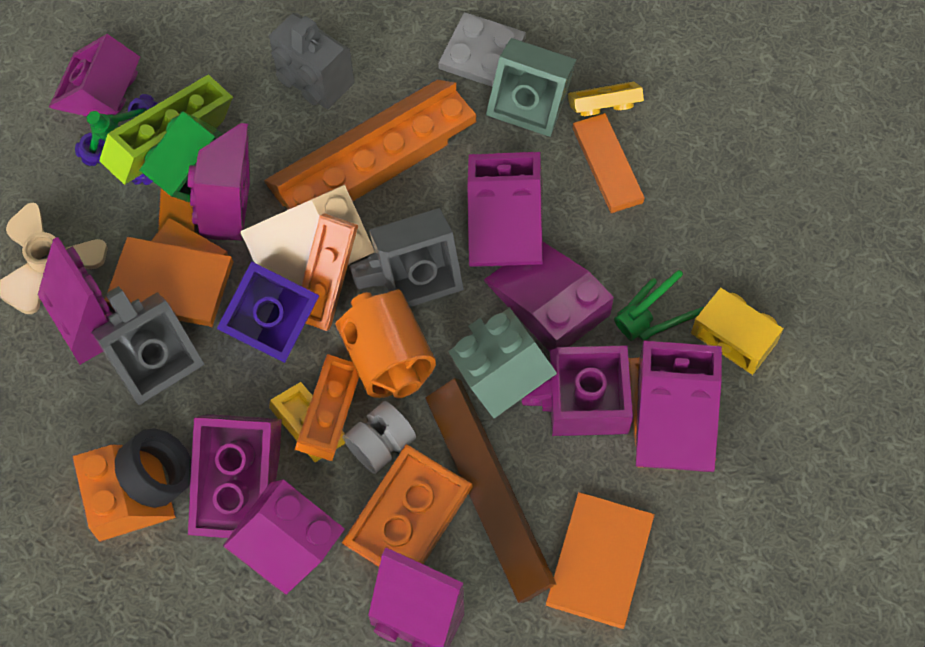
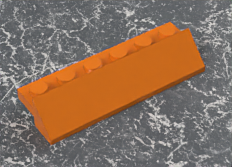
M437 79L270 176L264 182L280 204L288 210L343 185L346 186L353 202L447 146L450 137L476 123V113L456 91L455 82Z

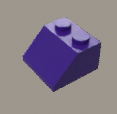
M251 261L217 329L285 363L319 295Z

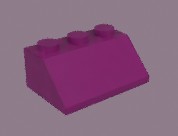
M246 123L238 124L200 149L196 165L189 166L188 187L191 188L190 206H193L192 223L198 224L199 235L205 239L243 241L240 231L244 230L251 180L248 124Z

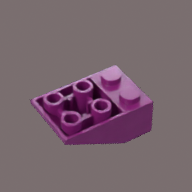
M541 152L469 154V267L543 264V178Z
M56 237L51 244L37 295L79 365L103 352L91 332L110 321L108 316L112 314L91 274L89 275L84 268V264L74 247L66 249L59 237Z
M643 341L639 358L635 466L703 472L715 471L722 382V346Z

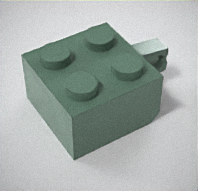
M510 307L504 312L491 317L487 324L481 318L477 319L468 326L473 334L462 338L455 347L448 351L469 387L493 418H496L557 374Z

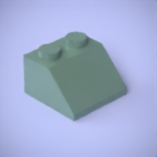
M511 38L499 57L486 116L551 137L568 92L577 59Z

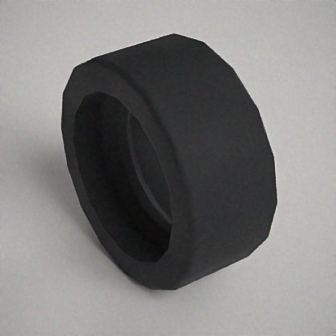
M156 428L144 429L118 450L114 460L116 477L128 496L141 505L153 508L166 506L190 486L192 459L180 440L169 432ZM140 451L148 452L158 458L166 469L169 485L159 483L146 472L140 460Z

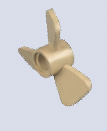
M28 203L9 220L6 227L9 237L23 247L22 253L27 263L0 280V298L22 313L34 314L39 310L41 303L37 294L48 257L40 259L45 255H49L52 241L56 237L44 232L39 206L36 203ZM96 239L73 245L84 264V268L96 269L104 264L108 249L105 241Z

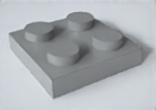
M464 12L438 63L439 69L493 87L500 55L511 38L524 42L526 32Z

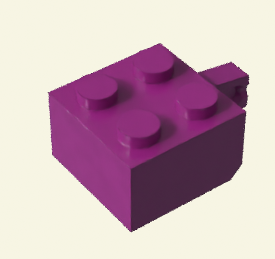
M627 346L558 347L550 350L549 363L557 374L522 398V405L542 406V411L551 412L552 436L629 434L633 412Z

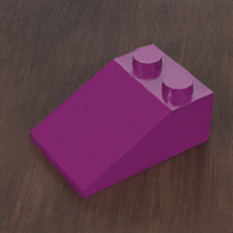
M543 242V264L502 266L484 279V282L508 308H511L518 319L549 352L558 347H570L611 315L614 297L588 270Z
M214 414L194 417L188 535L229 538L269 483L276 481L280 458L282 419Z
M385 548L381 556L368 614L371 625L375 626L374 633L391 642H395L397 637L411 643V647H449L465 615L463 582L389 548Z

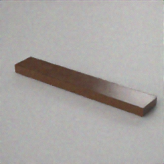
M454 378L425 397L460 476L472 483L473 487L469 492L470 498L518 603H524L556 585V582L466 389L460 379Z

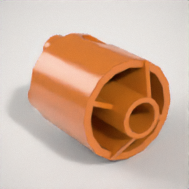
M393 290L375 296L366 292L356 296L351 301L352 308L338 319L335 325L367 394L374 398H385L391 395L395 398H403L413 394L433 372L436 360L402 291Z

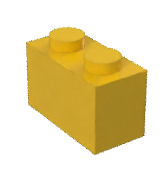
M720 287L696 317L691 334L707 345L722 346L723 356L753 375L778 343L784 328L779 326L770 315L759 313L747 305L745 300L738 294L729 293Z

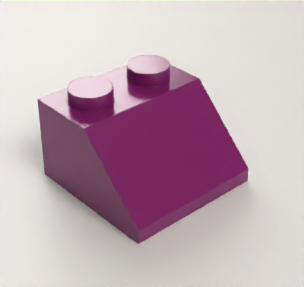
M105 34L73 53L49 108L87 116L92 111L106 115L118 114L126 102V98L123 96L127 87L137 77L138 71L136 67L140 56L110 35Z
M282 479L269 483L224 543L223 547L287 595L322 562L345 528Z

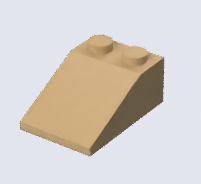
M345 185L240 231L254 263L298 285H302L319 216L324 213L358 225L348 265L374 253V248Z

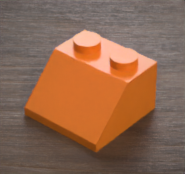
M108 445L73 456L88 527L99 542L176 518L172 501L166 506L156 508L141 505L130 498L120 486L115 474L114 460L118 450L123 445ZM140 451V460L146 472L159 483L167 485L162 463L152 454Z

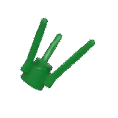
M681 270L676 271L644 299L657 283L655 278L650 279L629 304L617 313L614 322L630 341L637 337L642 342L646 341L657 333L694 319L704 309V307H700L650 327V323L654 319L648 307L682 277L683 272Z

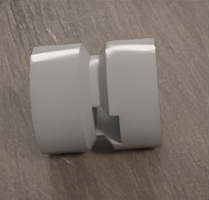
M383 401L367 414V423L358 422L342 436L351 453L373 474H376L392 460V451L399 453L406 444L409 445L416 439V434L409 422L387 401Z

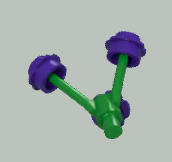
M142 94L140 98H135L130 102L128 112L117 115L100 114L97 111L90 112L87 115V122L90 124L92 133L85 134L81 137L80 142L76 143V156L81 157V161L88 166H96L97 163L102 164L99 160L107 134L118 128L119 122L131 120L158 103L154 101L152 96ZM144 174L132 180L135 185L141 183L149 185L153 182Z

